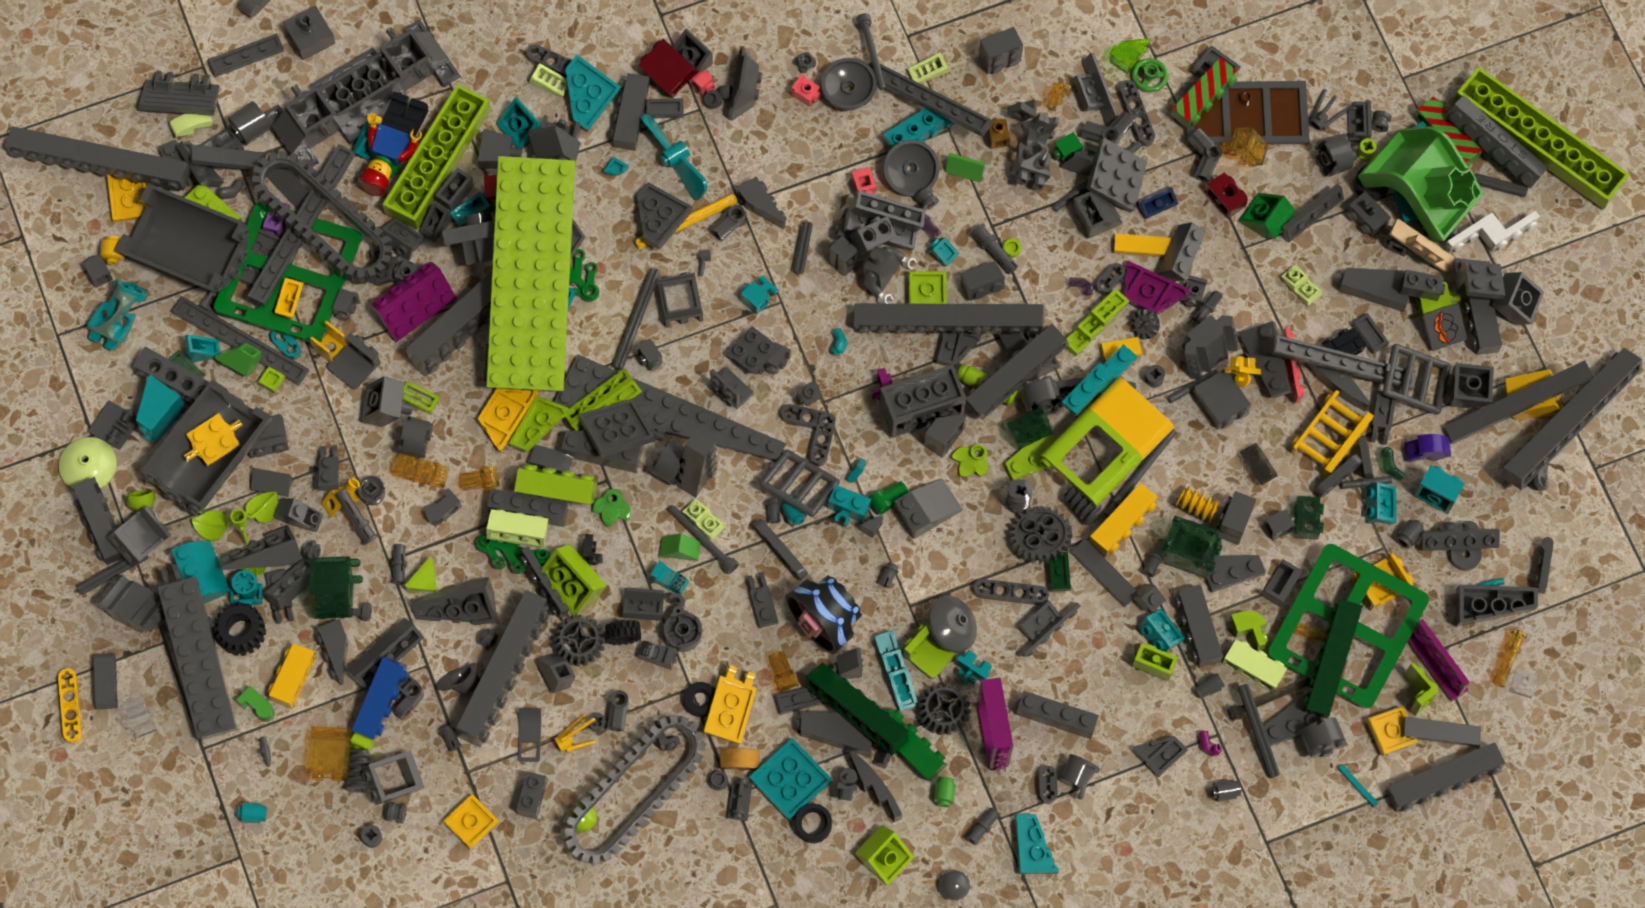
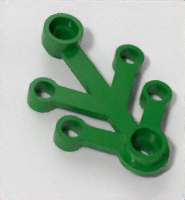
M577 249L574 254V270L570 266L569 283H576L580 287L571 288L576 290L575 296H581L585 301L592 302L599 297V288L594 284L595 274L598 270L597 265L594 262H589L586 265L588 273L586 283L581 278L585 252ZM580 253L583 256L581 258L576 257V255ZM591 266L595 267L593 271H590L588 268ZM592 291L593 294L587 295V292Z
M487 534L478 537L476 541L477 548L481 552L489 554L496 569L501 570L505 567V558L498 556L496 550L504 553L512 565L514 573L521 574L524 571V563L519 561L514 555L522 556L521 550L524 548L518 547L521 544L501 543L497 540L487 539ZM545 549L531 550L540 565L544 566L550 558V553Z

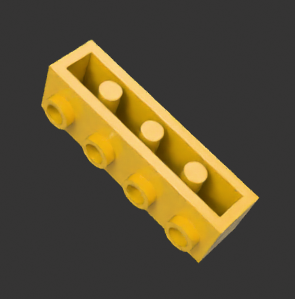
M1140 483L1090 536L1089 543L1105 557L1110 553L1114 554L1120 547L1119 543L1122 540L1126 541L1133 533L1131 530L1135 526L1139 527L1144 522V516L1147 513L1151 514L1157 508L1158 497Z

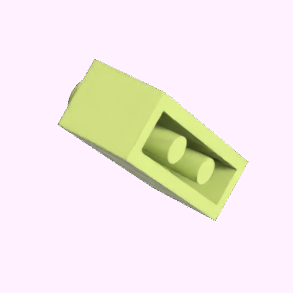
M491 509L486 529L487 539L544 548L548 532V519L541 516H529L523 513Z
M1237 639L1222 663L1272 693L1276 690L1287 670L1282 662L1278 660L1273 661L1263 651H1256L1243 640L1238 641Z

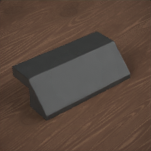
M858 190L847 211L844 231L853 233L855 232V227L863 223L867 226L871 224L870 220L878 216L881 219L888 216L897 237L886 242V244L912 251L915 249L917 231L924 227L926 210Z

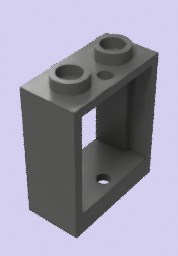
M411 750L368 764L362 768L363 779L368 783L369 795L375 805L424 788ZM399 761L409 788L385 796L375 768Z

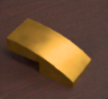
M720 748L721 770H757L760 767L759 750Z

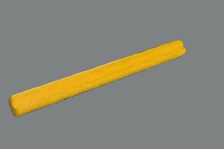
M732 193L692 212L675 232L737 204L736 196ZM643 236L635 239L638 249L650 245L644 241Z

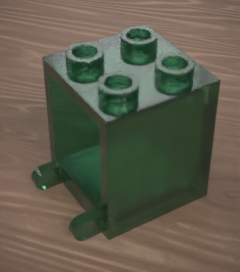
M1174 516L1169 533L1163 542V564L1207 578L1209 573H1213L1216 564L1214 559L1220 555L1222 550V538H1220L1219 530Z
M350 556L311 558L309 598L313 619L353 617L354 584L363 582V577L361 575H353L352 567L360 566L359 559H350Z

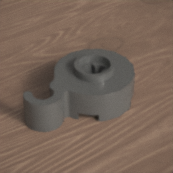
M673 593L669 595V603L679 602L680 605L673 608L672 614L663 626L664 639L668 646L676 648L677 651L688 652L695 649L700 643L702 624L697 616L685 610L684 597L679 593ZM685 628L688 631L682 635L679 634L680 629Z

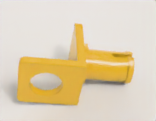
M349 479L345 486L339 487L338 490H330L324 498L322 505L331 517H334L342 507L336 494L345 488L354 502L359 501L360 498L355 492L360 486L357 479ZM330 499L334 501V509H331L329 506Z

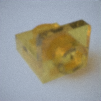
M1053 82L1048 110L1056 111L1057 105H1061L1062 96L1070 95L1071 85H1067L1064 82Z

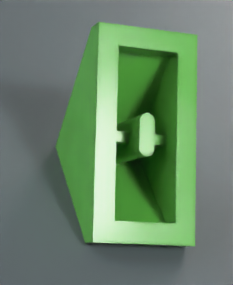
M681 533L662 537L660 557L698 561L701 542Z

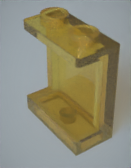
M312 726L307 768L308 776L312 780L323 781L324 778H328L335 782H343L344 779H349L350 740L353 737L351 728Z

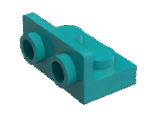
M1376 482L1366 487V523L1371 524L1377 521L1391 525L1395 524L1396 486Z
M1162 608L1147 616L1138 626L1151 645L1164 652H1168L1171 648L1185 640V637Z

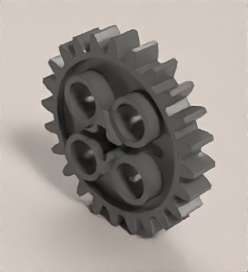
M1033 506V511L1030 512L1026 509L1025 515L1019 513V519L1014 518V524H1011L1010 543L1013 544V550L1018 551V556L1024 554V560L1030 557L1031 563L1035 559H1038L1039 564L1042 563V559L1049 563V558L1056 561L1057 555L1063 557V551H1068V545H1071L1072 526L1069 525L1068 519H1064V514L1058 515L1057 509L1051 512V507L1044 510L1043 506H1040V510H1037Z

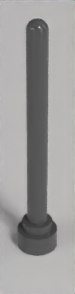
M863 13L856 17L858 27L863 30L878 88L885 90V81L870 31L871 17L869 14Z
M674 505L669 507V511L722 562L721 565L725 572L731 574L737 569L739 563L734 558L727 557Z

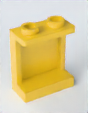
M1394 553L1389 554L1386 559L1374 565L1413 586L1412 576L1410 573H1406L1402 567V560L1398 556L1396 557ZM1357 572L1353 573L1351 577V580L1355 585L1357 580L1359 579V574ZM1374 582L1370 585L1363 600L1370 611H1373L1400 595Z

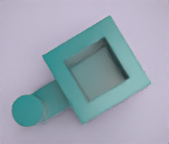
M763 275L758 279L762 284L761 287L753 281L750 285L746 284L741 290V301L756 315L770 303L768 292L770 291L774 296L779 292V289Z

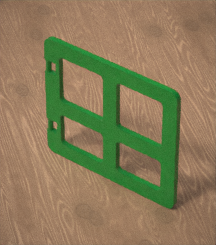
M260 201L255 204L246 226L249 230L246 250L248 253L247 258L242 262L238 277L219 291L214 303V309L218 314L236 318L281 334L297 337L310 343L311 336L321 342L326 331L324 322H329L331 319L340 288L343 289L346 281V273L341 277L335 269L332 276H326L294 266L292 264L293 259L265 307L260 305L259 308L255 309L231 301L244 268L250 266L263 270L270 259L251 251L263 221L269 212V206L265 208L261 205ZM317 218L311 229L314 232L345 241L346 244L341 256L350 264H353L362 241L361 233L357 230ZM285 278L326 290L313 325H306L273 314ZM236 309L246 311L245 316L236 314ZM292 326L301 328V333L291 331Z
M1327 544L1323 548L1273 640L1268 654L1271 659L1282 662L1284 666L1295 670L1310 680L1312 676L1316 677L1318 670L1314 668L1317 659L1322 658L1323 651H1319L1314 661H1309L1289 650L1287 644L1303 614L1307 611L1327 622H1333L1335 616L1331 614L1333 608L1315 599L1314 594L1329 566L1334 561L1359 574V579L1347 601L1360 605L1370 585L1374 582L1410 600L1412 603L1394 638H1388L1360 622L1357 624L1354 636L1382 650L1385 655L1366 689H1362L1341 678L1337 694L1368 709L1377 700L1429 602V596L1422 590L1334 544ZM1291 656L1301 661L1299 667L1288 662ZM1345 685L1355 690L1353 696L1342 691Z

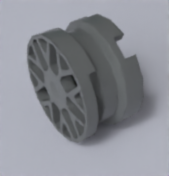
M372 475L360 480V486L357 490L361 501L370 506L381 503L386 494L382 480Z

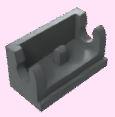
M1371 101L1352 102V106H1348L1349 142H1361L1366 138L1371 139Z

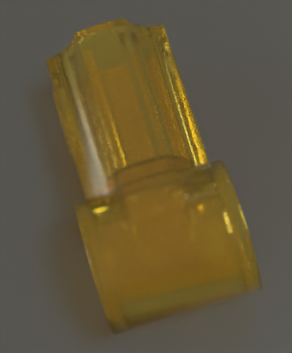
M485 466L480 471L460 474L462 491L479 488L491 490V488L496 489L500 486L496 466Z
M778 651L768 656L779 692L799 686L793 669L791 670L784 651Z

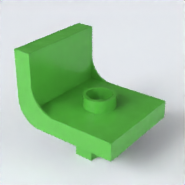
M1431 126L1399 129L1358 175L1365 188L1386 186L1401 193L1410 204L1433 242L1444 241L1484 195L1483 190L1476 181V177L1466 165L1452 140L1443 131Z

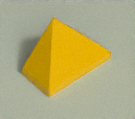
M285 278L275 314L293 319L303 287L302 282Z

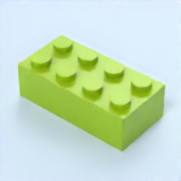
M526 464L518 468L515 492L590 505L595 502L599 479H594V475L583 474L575 476V472L567 470L558 473L555 468L545 467L541 470L537 469L538 466L533 464Z

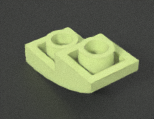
M183 114L170 121L169 125L175 136L178 137L194 134V129L212 126L213 120L210 115Z
M1296 265L1281 276L1287 286L1308 306L1322 295V290L1309 281L1308 275Z
M697 499L682 511L711 540L725 528L724 523L711 514L710 510Z

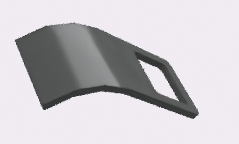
M519 708L518 761L539 762L541 708ZM522 743H537V757H521Z

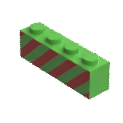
M1220 57L1172 108L1171 116L1187 129L1191 125L1195 126L1201 119L1200 115L1203 112L1207 113L1212 108L1214 100H1219L1224 95V90L1236 82L1237 70Z
M1432 97L1417 108L1414 117L1419 123L1423 121L1426 127L1431 126L1443 131L1452 140L1466 165L1469 166L1480 157L1483 150L1445 117L1448 111L1443 103Z

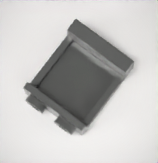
M144 506L110 534L107 539L130 566L133 567L171 534L168 532V528L156 518L153 510Z

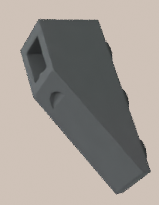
M756 176L737 187V195L747 210L782 229L786 228L787 218L782 210L779 211L776 207L777 203L772 195L769 196L766 192L767 187L763 181H759Z
M338 619L318 627L320 634H317L320 646L325 645L327 651L323 653L327 663L331 662L333 665V669H330L334 680L338 679L340 685H342L349 641L342 623Z

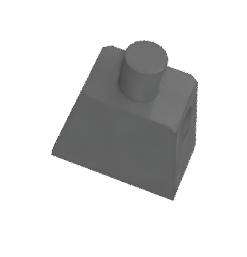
M483 129L478 156L479 169H497L498 156L522 157L523 148L513 147L511 136Z

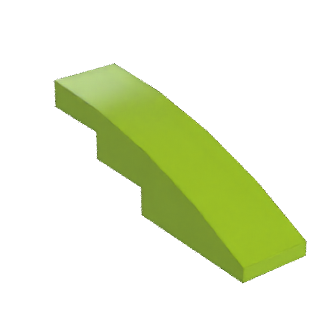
M1117 289L1112 291L1077 326L1076 330L1066 338L1069 343L1066 349L1075 357L1078 356L1124 309L1129 300Z

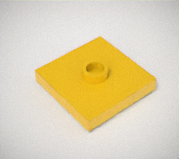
M1403 706L1366 720L1382 756L1419 742L1418 739L1402 737L1403 718L1408 717Z
M473 794L443 820V823L470 850L500 823Z

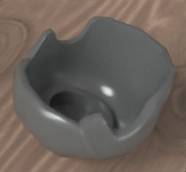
M952 870L946 872L940 877L938 882V891L946 900L958 901L964 898L970 890V880L961 871Z

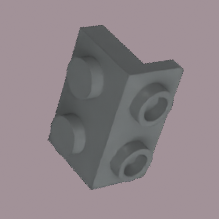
M625 588L623 618L662 621L664 591Z

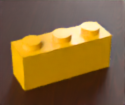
M295 643L286 650L283 666L280 665L278 667L275 683L272 682L268 689L271 701L293 709L317 658L315 651Z

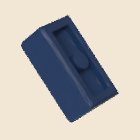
M1167 186L1138 199L1136 204L1143 217L1147 219L1178 205V201L1173 188Z

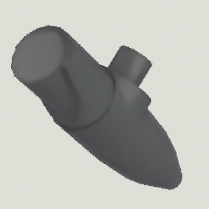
M266 737L260 738L261 750H258V753H262L267 767H270L271 754L269 745L267 744Z

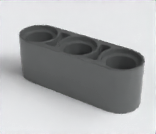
M115 653L94 655L95 704L97 710L118 707Z

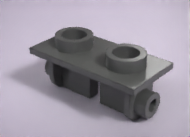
M739 778V781L733 780L728 819L748 821L753 782H746L747 779Z

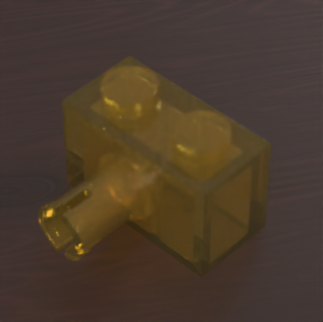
M1252 127L1235 128L1232 142H1224L1221 148L1224 154H1236L1246 166L1254 167L1255 165H1263L1268 145Z

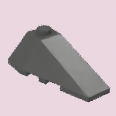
M489 577L470 580L411 601L416 619L450 620L453 623L470 622L471 625L497 622L495 595Z

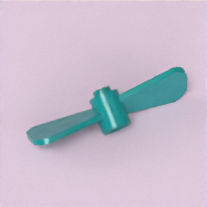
M647 114L641 115L643 122L665 148L661 152L662 156L660 157L663 164L670 168L675 167L692 199H701L707 191V181L686 159L690 157L686 145L681 140L671 145L658 123Z

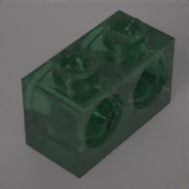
M1042 407L1007 423L1011 437L1019 450L1053 434L1049 419Z
M1297 496L1295 500L1296 539L1318 540L1320 533H1323L1324 523L1320 522V515H1323L1324 504H1320L1321 497ZM1305 506H1311L1314 511H1307ZM1311 524L1314 529L1308 530L1305 525Z

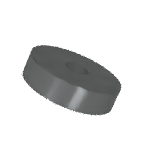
M1481 549L1450 551L1451 563L1462 571L1475 569L1482 558ZM1463 553H1467L1469 557H1464Z

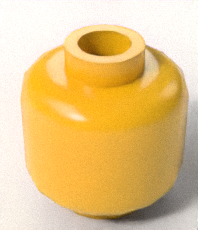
M107 236L101 242L100 255L108 265H117L118 262L123 261L125 258L124 254L115 251L121 239L120 237Z

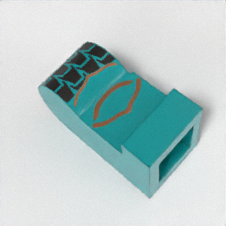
M660 560L650 574L651 581L674 593L682 594L689 583L685 576L667 567Z

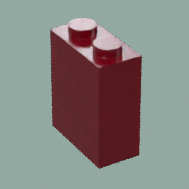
M664 38L661 41L658 40L653 45L650 53L645 54L638 64L672 98L698 72Z

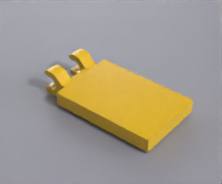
M107 175L113 222L141 219L147 205L140 198L147 183H137L131 179H118L115 176Z
M729 665L726 668L725 677H718L702 733L739 745L743 738L757 688L752 687L755 673L750 671L745 673L742 682L734 679L737 667Z

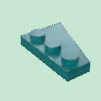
M1016 814L1015 828L1019 874H1058V867L1055 866L1052 858L1053 855L1051 850L1048 849L1036 814Z

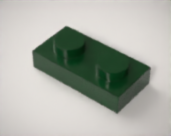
M1063 552V557L1057 555L1056 561L1049 558L1051 592L1071 591L1068 552Z

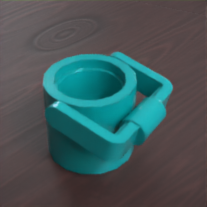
M249 570L237 572L231 582V604L234 603L235 606H238V602H242L244 606L246 603L251 606L262 604L263 584H259L254 573ZM236 594L240 600H234V595Z

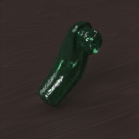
M1384 447L1380 453L1383 469L1387 474L1401 481L1405 473L1396 467L1392 448Z

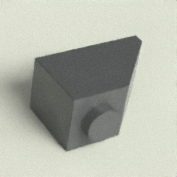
M860 647L836 656V663H833V669L842 678L853 679L862 677L863 663Z

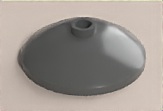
M843 58L833 62L826 68L822 76L821 88L825 98L833 106L844 110H855L865 106L872 100L876 93L877 79L872 68L865 62L855 58Z
M918 140L902 141L893 146L886 155L884 161L886 181L892 189L902 195L916 196L921 190L928 187L932 188L939 176L940 165L938 157L934 150L924 142ZM909 164L914 166V170L911 172L907 169Z
M943 596L932 603L928 612V625L935 641L942 648L953 653H960L969 649L975 642L977 625L975 617L967 604L954 596Z

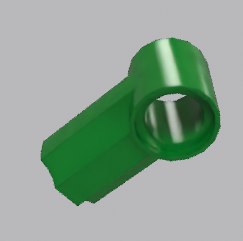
M900 481L885 490L880 489L874 492L869 498L878 515H881L893 507L896 499L907 494L908 489Z

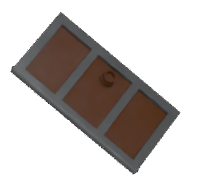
M1236 81L1231 87L1228 86L1224 90L1225 93L1219 100H1214L1212 108L1207 113L1203 112L1200 115L1201 119L1195 126L1191 125L1188 129L1186 128L1187 145H1192L1187 139L1199 128L1213 143L1218 145L1309 144L1306 81ZM1184 82V95L1196 82Z

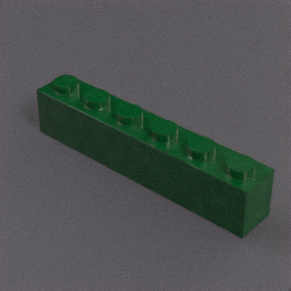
M1340 599L1338 604L1334 603L1331 614L1335 616L1333 622L1329 621L1326 633H1329L1327 640L1323 639L1320 651H1323L1321 659H1317L1314 668L1318 670L1317 675L1311 678L1309 688H1312L1310 695H1306L1303 704L1306 707V713L1324 719L1329 718L1363 605Z
M822 662L806 675V688L891 756L908 742L909 730L904 724L897 722L889 712L883 711L875 701L868 699L860 689L853 687L846 678L839 676L832 667Z

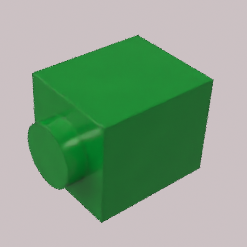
M1073 132L1054 143L1053 154L1063 164L1072 158L1075 152L1083 150V145Z

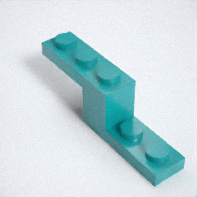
M1123 344L1104 365L1100 362L1062 401V405L1074 416H1077L1095 396L1098 397L1117 377H1120L1137 360L1138 356Z

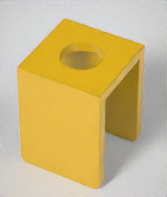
M325 321L327 334L322 341L319 342L312 336L310 341L313 350L330 363L347 344L345 335L328 321ZM329 343L336 345V350L332 353L325 347Z

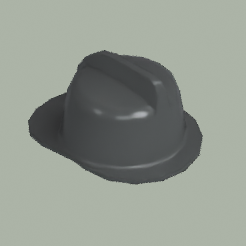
M470 663L462 668L448 672L438 681L437 688L440 691L454 688L461 694L473 691L480 681L479 675L476 672L477 664Z

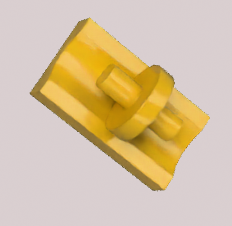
M1234 356L1231 357L1230 367H1225V373L1237 374L1235 377L1236 384L1241 388H1245L1251 382L1250 374L1261 375V369L1256 368V358Z

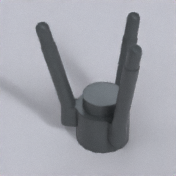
M1327 89L1323 90L1312 115L1309 117L1310 125L1319 131L1322 128L1326 130L1331 123L1348 111L1345 108L1329 121L1327 120L1328 115L1326 112L1337 98L1334 95L1323 111L1318 112Z

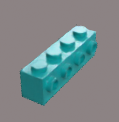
M925 108L884 133L883 142L889 150L896 144L906 140L925 142L928 138L936 137L941 130L946 127L950 128L955 123Z

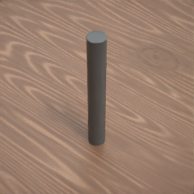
M1215 369L1168 396L1169 402L1173 403L1189 394L1196 385L1219 372Z

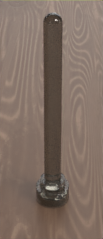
M1305 678L1254 700L1256 707L1307 687L1311 680ZM1234 704L1227 707V713L1232 722L1241 719V716L1244 715L1243 713L1246 712L1244 705L1236 706Z

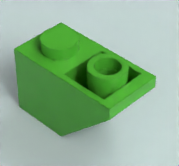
M244 343L223 350L214 359L218 360L222 365L234 369L238 374L247 377L256 371L262 351Z

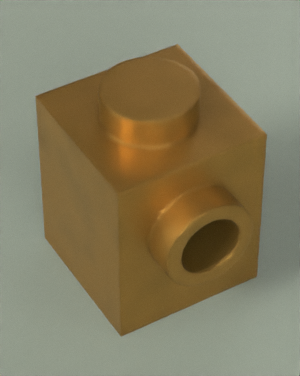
M1001 118L992 119L993 125L987 131L991 149L1008 147L1010 135L1007 120Z

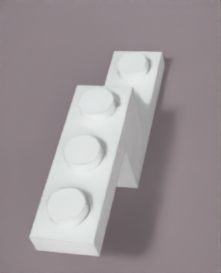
M1535 210L1511 227L1505 229L1496 216L1490 213L1448 240L1444 249L1448 253L1458 252L1465 246V243L1468 241L1473 242L1480 236L1492 252L1496 249L1501 250L1507 246L1510 240L1513 239L1515 241L1520 238L1527 229L1528 231L1534 229L1538 225L1537 222L1540 215Z

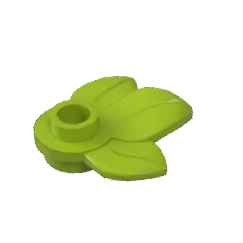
M976 444L971 448L961 447L952 455L954 460L961 462L959 467L961 477H969L975 472L983 477L988 471L989 465L986 460L988 452L983 445ZM980 452L981 456L976 457L974 454Z

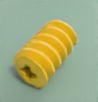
M1188 486L1182 492L1176 506L1182 502V509L1189 506V513L1196 510V517L1202 513V520L1209 517L1210 524L1219 508V501L1216 500L1212 504L1211 496L1205 500V493L1198 496V489L1191 492V486Z

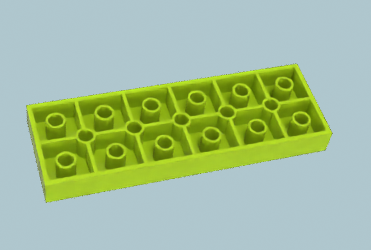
M498 156L486 387L564 391L575 180L574 160Z

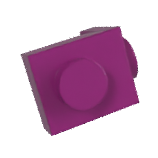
M885 368L877 370L880 388L872 389V399L880 400L881 388L892 384L891 375L886 373Z

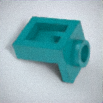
M946 237L933 239L929 243L930 247L926 250L928 254L933 253L944 267L948 266L960 254Z

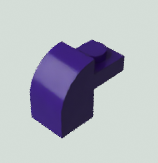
M1440 434L1417 436L1418 439L1404 443L1406 460L1408 462L1424 458L1437 461L1451 457L1450 440L1448 437Z

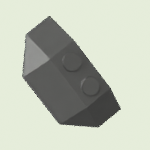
M744 46L739 48L729 108V120L732 121L754 107V101L759 98L760 89H757V83L761 84L762 80L759 64Z

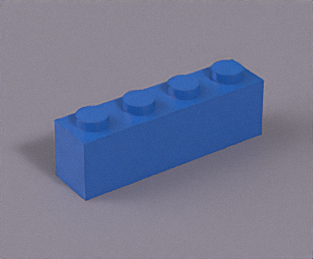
M387 656L382 658L352 731L373 740L377 736L382 735L385 729L383 722L385 718H389L393 709L390 707L393 700L396 701L399 696L400 689L398 687L400 682H404L407 677V665Z

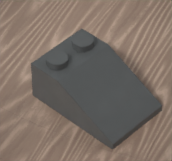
M943 479L912 490L894 501V510L914 539L963 511Z

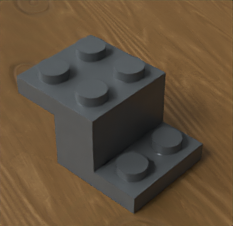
M1454 258L1452 265L1456 293L1467 294V296L1503 300L1505 289L1501 264Z

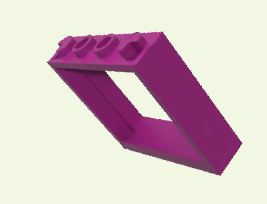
M1001 677L981 680L977 706L989 770L1000 771L1009 767L1013 750Z

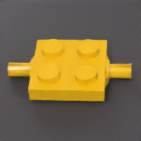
M219 413L186 434L192 443L193 449L183 456L187 462L198 456L203 459L207 467L211 466L240 447L234 431L243 426L242 422L238 419L229 425Z

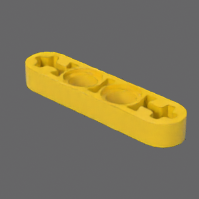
M65 668L58 675L63 736L68 743L76 744L82 739L78 678L72 669ZM66 674H70L73 677L69 679L71 687H67V682L63 679L66 678ZM73 692L75 694L74 699L70 702L65 701V694ZM69 711H75L76 717L73 720H67L66 714ZM69 725H73L74 731L78 733L74 735L73 739L68 736L71 734V727Z

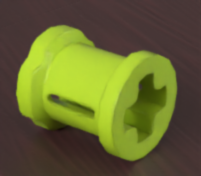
M1370 138L1361 141L1357 151L1358 157L1361 160L1367 161L1373 158L1377 148L1375 141Z

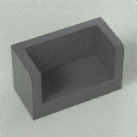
M1282 559L1277 571L1261 596L1282 608L1303 570Z

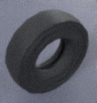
M705 682L691 684L685 690L683 696L686 710L693 716L706 717L715 688ZM697 693H704L708 697V703L699 707L693 702L694 696Z

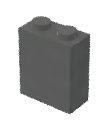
M1225 369L1196 385L1192 392L1217 430L1222 427L1225 429L1232 425L1235 419H1242L1249 414L1250 402L1229 373H1225Z

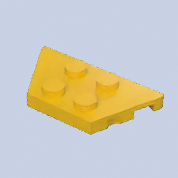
M497 388L479 415L478 422L500 453L503 452L516 432L535 397L540 394L539 390L528 391L514 388Z

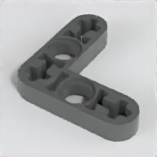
M792 404L785 405L781 410V418L784 422L816 429L810 461L817 467L823 466L827 461L835 429V416L825 411ZM789 410H791L792 414H794L791 415L790 418H788L786 414L789 412ZM798 412H801L800 420H797L796 415H798ZM811 414L814 419L811 422H805L803 416ZM829 418L831 423L828 424L826 431L824 430L823 421ZM825 435L828 437V442L821 444L817 440L818 437ZM820 448L822 449L821 457L823 458H820V460L817 461L815 456L818 455V451Z

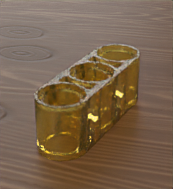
M397 454L391 474L399 478L443 488L450 469L443 464Z

